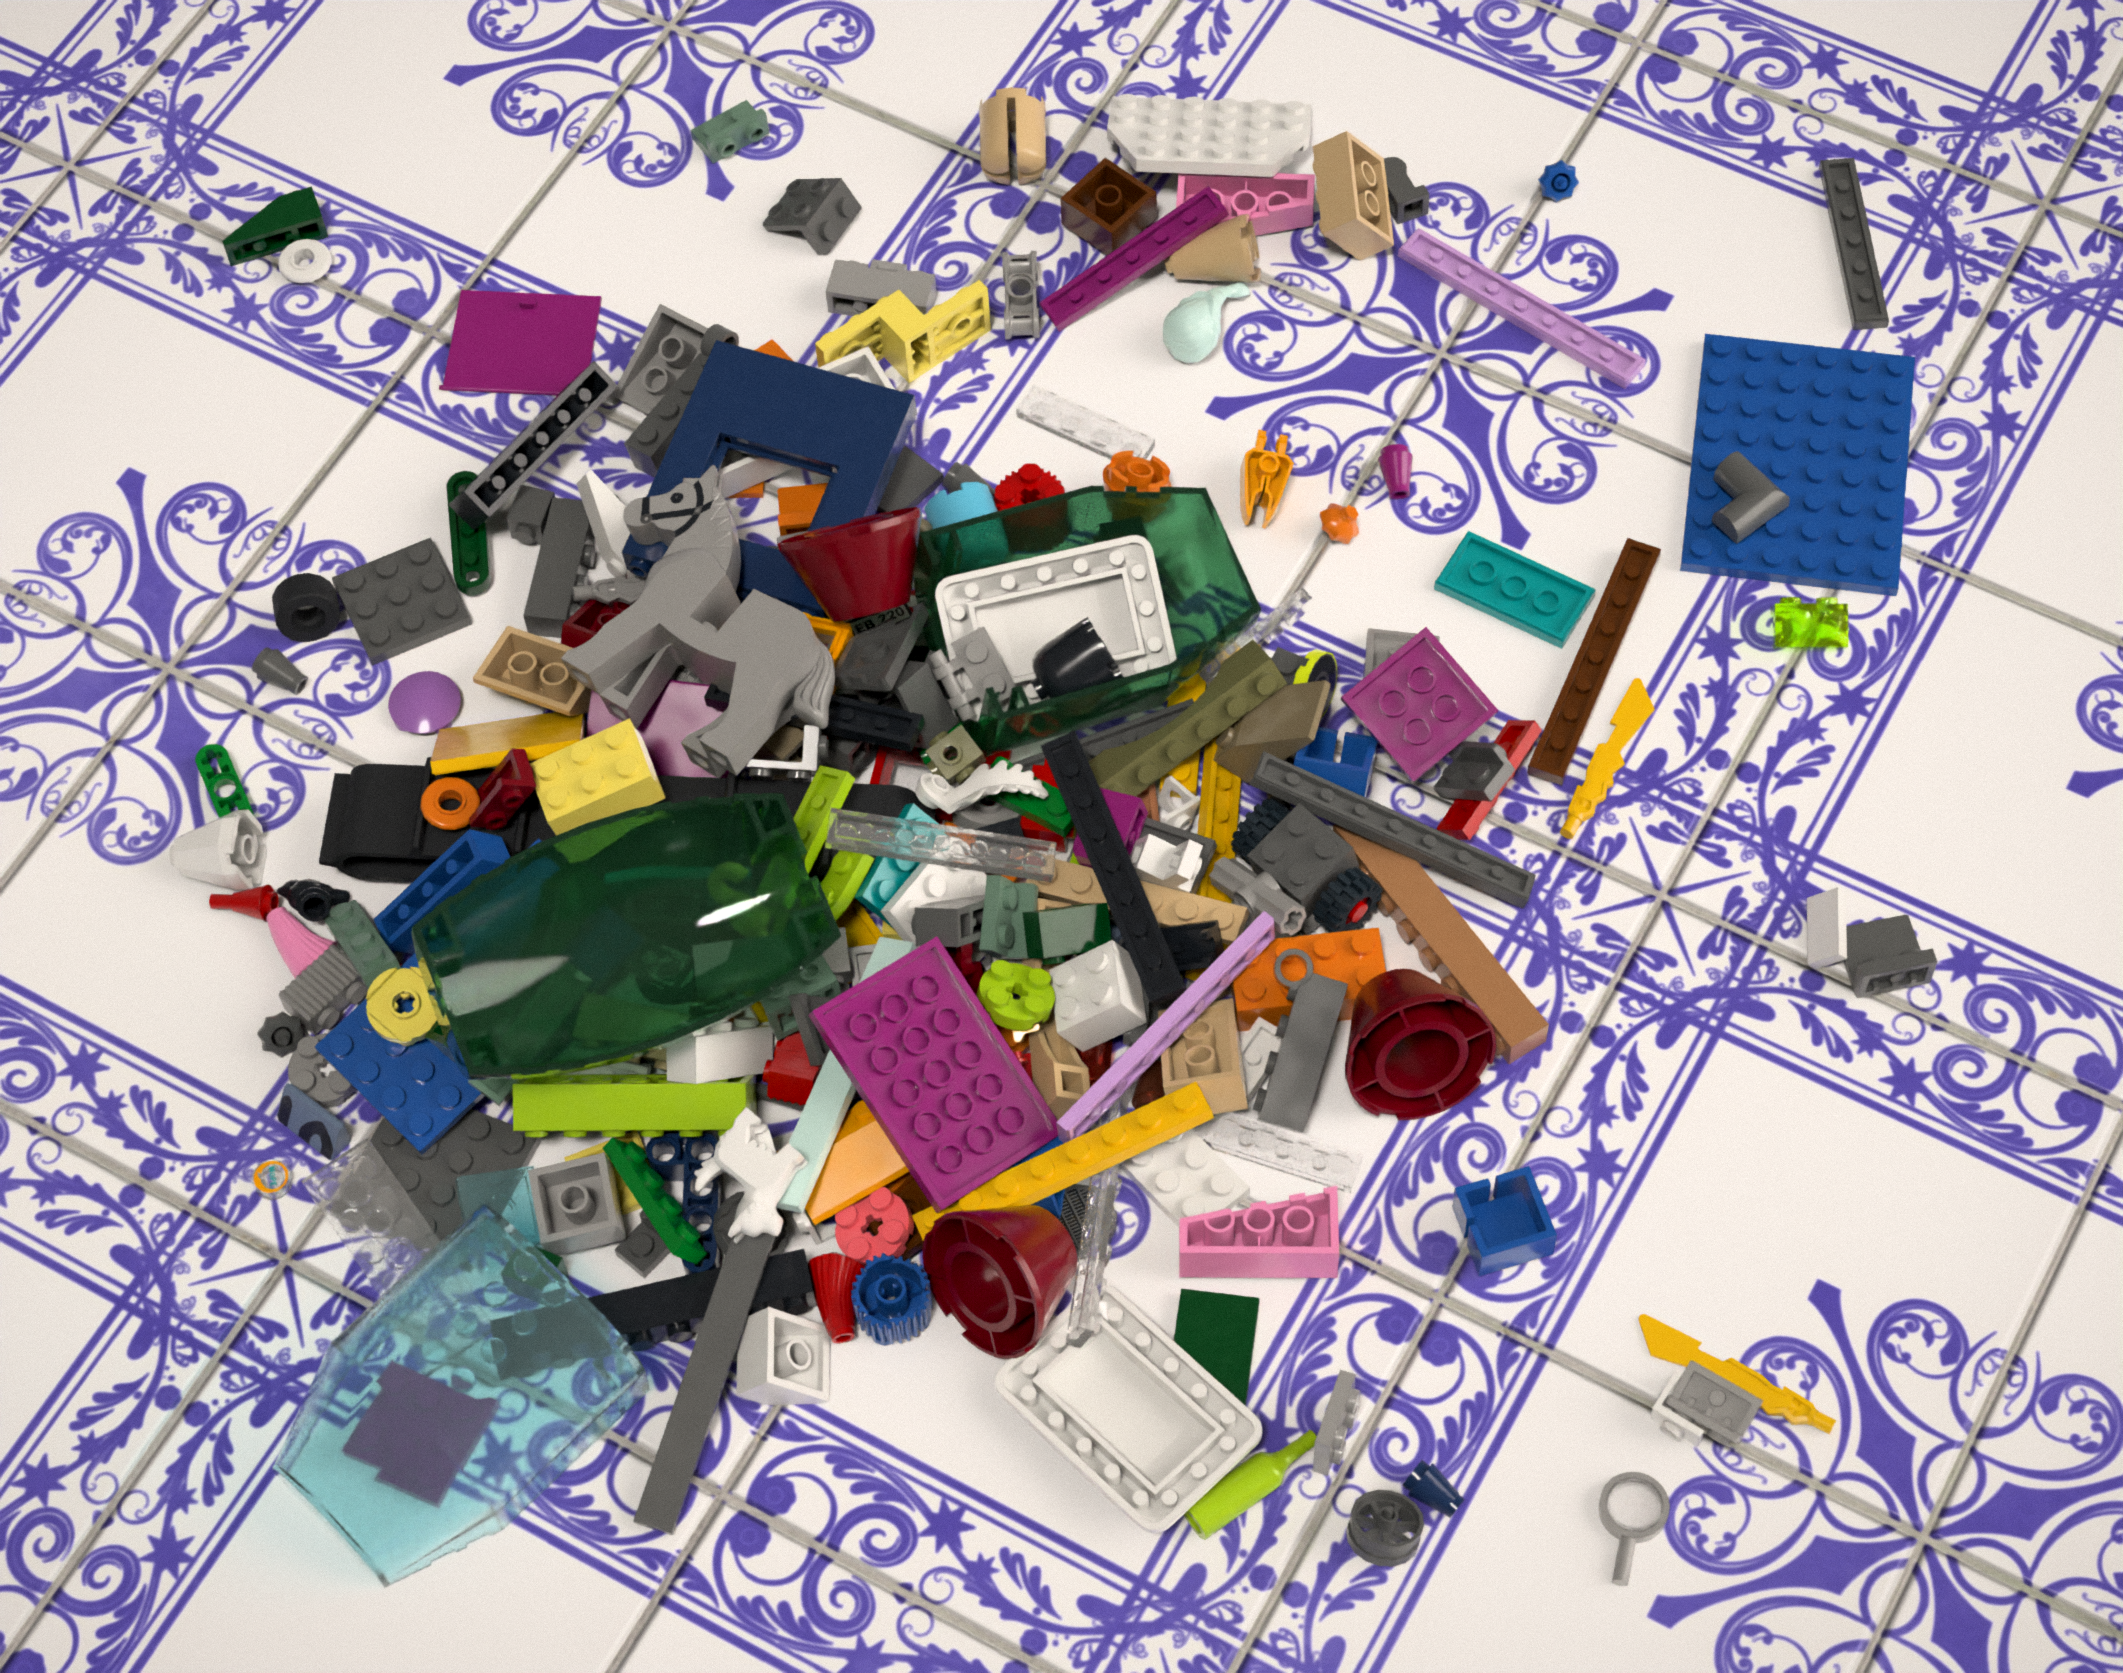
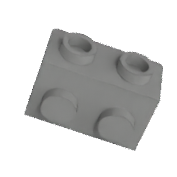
M1691 1360L1672 1395L1668 1396L1665 1403L1673 1407L1672 1411L1689 1422L1694 1423L1696 1420L1708 1427L1707 1436L1728 1446L1730 1441L1736 1444L1742 1442L1764 1400Z

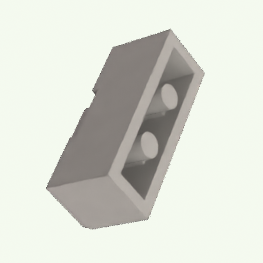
M835 259L825 291L828 312L848 316L861 314L875 305L882 297L889 296L899 289L925 315L934 307L936 301L935 274L923 271L907 270V264L875 259L872 260L870 268L868 264L854 260L844 261Z

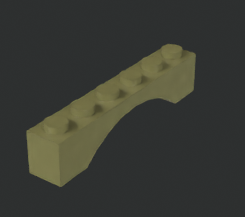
M1251 640L1223 661L1217 675L1207 689L1174 720L1139 740L1119 747L1105 749L1091 759L1089 764L1099 787L1137 796L1285 686L1287 682L1272 659L1254 640Z

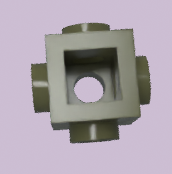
M962 725L949 734L947 731H943L929 742L930 748L925 751L931 760L926 764V767L933 775L937 774L943 777L951 786L956 783L959 785L963 784L977 767L987 761L983 752ZM952 756H957L954 760H949Z

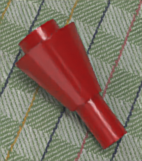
M269 884L236 892L232 895L211 894L209 898L211 909H232L234 912L266 922L267 915L272 910L278 908L280 904L278 894Z

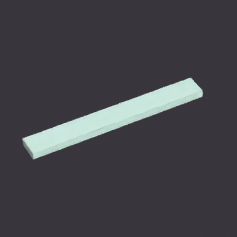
M879 937L860 982L917 949L914 942ZM831 1050L828 1052L789 1140V1144L802 1154L808 1164L803 1170H799L795 1174L787 1190L777 1203L776 1208L803 1213L856 1092V1088Z

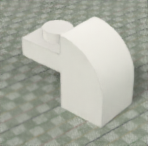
M1148 834L1136 840L1130 859L1141 881L1190 893L1195 877L1201 868L1202 858L1199 855L1203 845L1189 839L1174 846Z

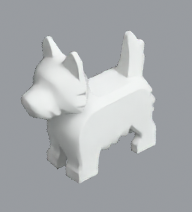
M747 1107L736 1117L733 1127L720 1136L715 1147L714 1156L702 1162L703 1168L694 1172V1175L697 1177L695 1190L698 1192L715 1177L724 1172L744 1187L745 1194L737 1207L734 1222L728 1232L730 1238L735 1235L734 1242L736 1244L745 1235L757 1237L762 1233H768L772 1236L779 1235L783 1225V1218L776 1210L777 1203L787 1190L795 1174L799 1170H803L808 1164L802 1154L789 1143L775 1154L771 1148H766L764 1143L758 1145L755 1136L763 1134L768 1128Z

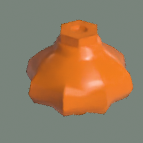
M1331 503L1327 509L1320 512L1321 529L1329 535L1332 541L1349 544L1350 540L1359 534L1357 526L1359 514L1356 508L1350 505L1344 507Z

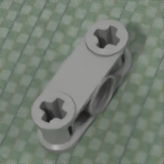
M1031 251L1030 254L1009 255L1008 252H1002L1006 308L1004 309L1005 340L1011 339L1012 336L1033 335L1034 338H1040L1039 308H1037L1036 281H1038L1037 251Z

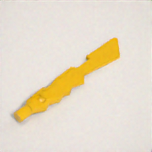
M1635 678L1614 713L1609 724L1616 727L1607 743L1598 744L1587 767L1585 782L1582 786L1577 785L1568 807L1567 819L1560 830V834L1567 839H1573L1582 822L1594 816L1595 806L1606 799L1607 789L1613 787L1614 784L1613 774L1625 765L1620 751L1655 710L1642 680L1639 678Z
M1646 1314L1639 1316V1324L1650 1356L1686 1368L1689 1362L1693 1360L1764 1400L1760 1408L1767 1415L1783 1416L1791 1425L1808 1424L1829 1435L1832 1432L1837 1420L1819 1412L1813 1403L1786 1386L1782 1390L1772 1385L1763 1375L1737 1360L1729 1358L1722 1361L1699 1350L1698 1348L1702 1342Z

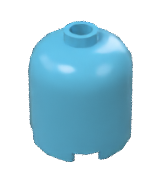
M964 482L960 484L962 490L954 491L948 495L946 490H942L933 496L924 509L927 515L926 520L932 525L934 540L939 552L950 568L960 571L970 566L972 571L991 567L992 564L1000 559L1006 548V534L994 497L987 485L979 482Z

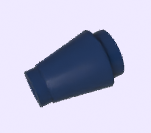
M1421 1460L1402 1485L1410 1491L1409 1496L1442 1514L1444 1513L1449 1518L1465 1500L1433 1463L1430 1466L1423 1460Z

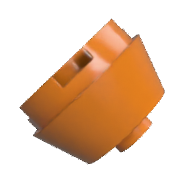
M1132 450L1118 452L1112 456L1110 464L1103 470L1106 503L1116 513L1140 509L1142 518H1148L1155 513L1171 492L1170 469L1162 460L1153 455L1149 461L1133 457L1134 451Z

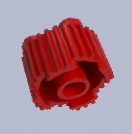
M1026 463L1018 469V472L1011 471V476L1005 475V480H1000V484L995 488L994 500L1005 530L1006 542L1010 540L1011 545L1024 542L1026 546L1029 543L1035 546L1036 542H1039L1041 545L1046 544L1049 546L1051 540L1057 541L1056 536H1061V527L1065 526L1064 521H1066V494L1061 481L1057 480L1056 475L1051 476L1050 471L1045 473L1044 469L1035 463Z

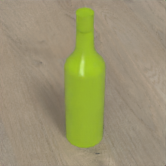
M1308 1430L1279 1451L1256 1453L1226 1474L1184 1514L1191 1528L1201 1539L1206 1540L1276 1490L1282 1484L1288 1467L1315 1446L1317 1437L1312 1430Z

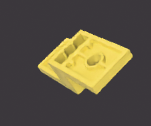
M978 280L969 287L960 289L955 296L944 303L935 305L925 315L898 289L891 295L879 299L875 305L863 313L854 315L838 329L824 334L815 343L818 368L868 346L877 361L885 358L908 383H911L991 331L988 288Z

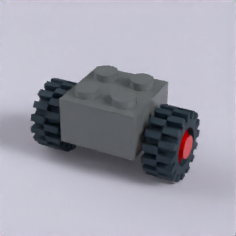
M1274 798L1270 800L1265 799L1262 805L1258 803L1254 806L1252 813L1248 812L1245 815L1246 820L1244 822L1240 821L1237 826L1239 830L1235 831L1232 836L1234 840L1231 841V849L1246 861L1257 875L1263 871L1269 873L1277 881L1283 893L1305 908L1307 919L1313 914L1315 921L1330 933L1350 931L1356 928L1359 930L1363 927V921L1365 919L1369 920L1372 916L1370 914L1371 911L1377 909L1378 904L1376 902L1382 898L1380 894L1383 892L1382 888L1358 868L1359 863L1353 847L1300 803L1290 811Z

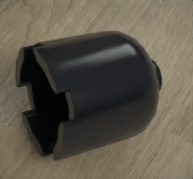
M1088 617L1043 645L1036 651L1032 660V668L1036 678L1030 682L1041 700L1049 697L1055 706L1062 709L1078 707L1125 681L1120 670L1113 673L1119 667L1095 629L1088 632L1089 629L1094 627Z

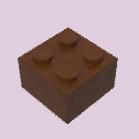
M1106 157L1060 198L1062 225L1106 255H1109L1141 233L1157 218V192Z

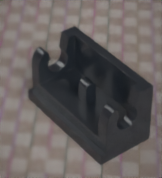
M1218 920L1160 927L1179 971L1208 968L1224 952Z

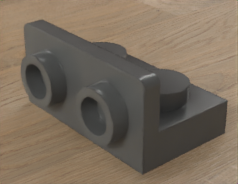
M1463 741L1449 753L1453 762L1444 769L1442 776L1433 788L1440 798L1491 802L1515 769L1507 759L1505 750L1498 744Z

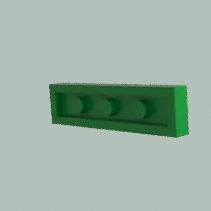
M612 1137L603 1147V1150L672 1255L697 1264L707 1254L698 1241L700 1234L690 1223L684 1220L680 1214L682 1211L681 1205L668 1195L662 1187L665 1182L645 1161L647 1158L645 1151L632 1141L627 1144Z

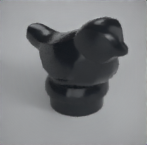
M314 879L289 880L277 889V893L283 896L293 909L298 911L303 918L312 922L324 919L332 906L348 903L350 899V894L347 890L334 889Z

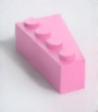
M1178 173L1176 208L1209 186L1227 209L1229 215L1212 227L1243 214H1249L1248 222L1252 221L1256 236L1313 226L1315 174L1277 173L1273 177Z
M1337 1186L1323 1188V1193L1306 1196L1305 1192L1290 1195L1289 1200L1266 1204V1201L1251 1203L1250 1208L1232 1212L1228 1208L1179 1219V1277L1338 1278L1339 1229Z

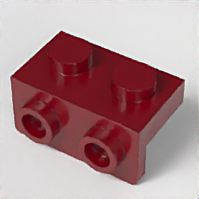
M512 748L479 788L478 793L481 804L469 818L471 827H482L489 830L502 829L536 788L533 769L529 764L525 749Z

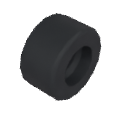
M303 573L288 577L276 587L272 595L276 626L289 639L299 642L317 641L327 637L336 629L340 620L336 590L331 582L321 575ZM304 606H314V607L309 608V609H303V610H300V609H299V608L304 607Z

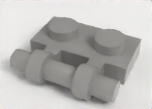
M984 626L951 643L957 655L956 658L947 661L941 649L928 655L935 668L932 670L936 680H941L950 697L947 701L952 710H957L962 722L976 715L969 703L971 700L979 697L984 708L988 709L1018 693ZM962 667L973 685L965 691L962 690L953 673Z

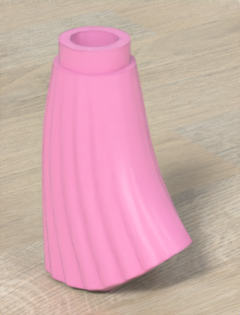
M284 907L272 910L266 917L273 941L295 979L297 975H301L302 971L307 969L308 965H312L319 955H323L330 945L337 947V942L314 934Z

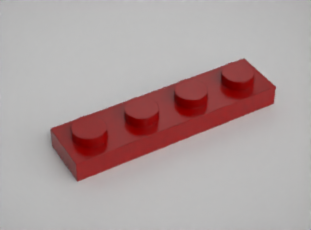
M1508 720L1493 743L1498 744L1505 750L1507 759L1516 771L1526 754L1533 748V744L1542 732V729L1535 720ZM1515 771L1491 802L1455 799L1436 830L1458 840H1470L1477 833L1480 824L1490 809L1496 804L1497 798L1507 783L1514 777Z

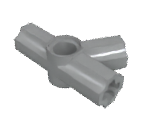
M1225 856L1214 863V868L1209 875L1211 884L1233 899L1235 905L1248 908L1249 916L1244 931L1263 911L1274 918L1275 930L1281 934L1288 933L1292 936L1301 929L1302 923L1307 917L1305 908L1283 893L1277 881L1269 873L1263 871L1257 875L1234 858L1228 859Z

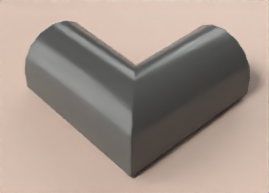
M1739 451L1728 455L1715 471L1713 480L1734 499L1714 513L1712 522L1736 544L1789 506V496Z

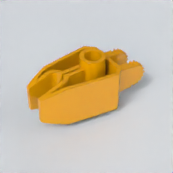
M1258 429L1255 446L1245 453L1240 466V511L1244 524L1248 525L1253 506L1258 505L1260 499L1259 506L1264 510L1262 528L1265 529L1275 515L1294 463L1288 455H1285L1287 435H1279L1275 445L1276 452L1263 450L1267 440L1266 431Z

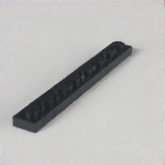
M1075 730L1041 745L1150 1004L1154 1007L1183 994L1187 988Z

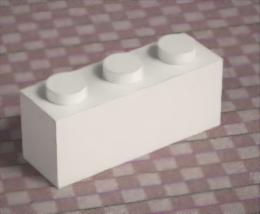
M752 1017L734 1018V1025L730 1021L708 1022L707 1029L705 1025L682 1026V1032L666 1034L667 1081L698 1084L761 1074L764 1071L766 1061L768 1059L773 1060V1031L769 1025H758L757 1018Z

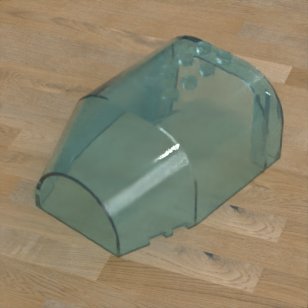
M480 1204L330 1342L272 1470L292 1493L386 1588L431 1566V1562L453 1551L457 1553L468 1548L467 1544L488 1534L492 1536L504 1530L650 1390L642 1363L606 1317L510 1222L489 1206Z

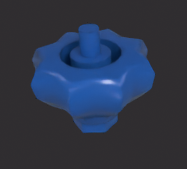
M1563 160L1546 165L1543 174L1538 179L1541 185L1542 196L1550 197L1555 202L1560 201L1564 197H1571L1574 188L1579 184V180L1576 177V167L1567 165Z

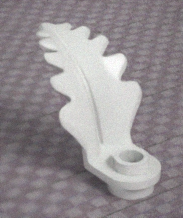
M1004 760L999 761L992 769H989L988 764L980 765L963 784L956 788L949 785L940 775L923 774L919 778L918 786L915 789L917 798L925 806L932 809L941 808L948 814L962 810L986 796L996 795L1004 791L1012 793L1021 791L1026 795L1032 794L1042 799L1049 795L1048 791L1042 786L1041 780H1033L1034 773L1032 771L1021 772L1023 768L1021 764H1015L1011 769L1007 770V762Z

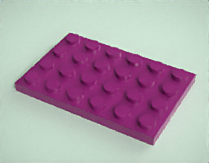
M938 937L933 938L836 996L808 1015L936 1213L944 1210L1058 1136L1056 1125L1058 1120Z

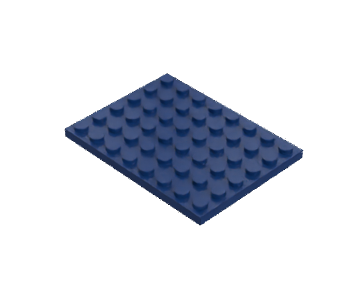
M1705 333L1680 571L1897 596L1915 357ZM1739 451L1789 496L1790 503L1787 508L1736 544L1712 522L1714 513L1734 499L1713 478L1719 464L1731 453Z

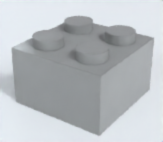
M605 1152L528 1170L540 1244L546 1251L559 1256L627 1239L614 1166Z

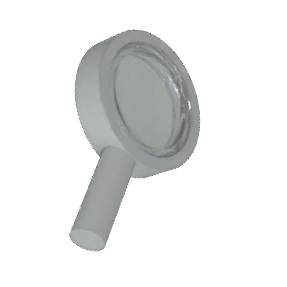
M1625 1472L1613 1477L1603 1488L1599 1501V1516L1603 1526L1612 1536L1619 1539L1612 1583L1619 1586H1628L1636 1543L1647 1542L1655 1538L1665 1527L1670 1510L1669 1498L1664 1487L1653 1477L1641 1472Z

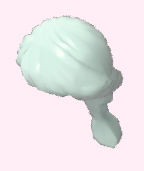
M1243 282L1232 283L1228 286H1218L1208 291H1197L1190 297L1183 298L1178 306L1171 310L1164 319L1163 342L1169 353L1175 359L1185 363L1199 362L1204 359L1217 345L1221 332L1220 319L1223 302L1226 298L1248 296L1250 292L1247 285Z

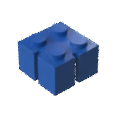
M1318 727L1314 741L1297 751L1294 765L1366 797L1373 773L1377 741L1371 736L1345 732L1340 763H1336L1333 760L1338 730Z
M1530 1166L1497 1175L1493 1190L1494 1200L1489 1201L1491 1188L1489 1178L1454 1189L1452 1209L1463 1237H1468L1467 1247L1479 1276L1554 1254L1557 1234Z

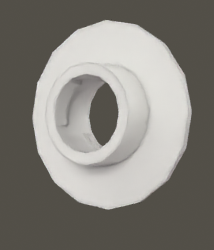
M312 239L297 240L289 244L281 252L278 259L279 271L283 277L296 283H308L321 278L329 270L332 263L331 253L326 245ZM303 260H313V262L307 266H298V264Z

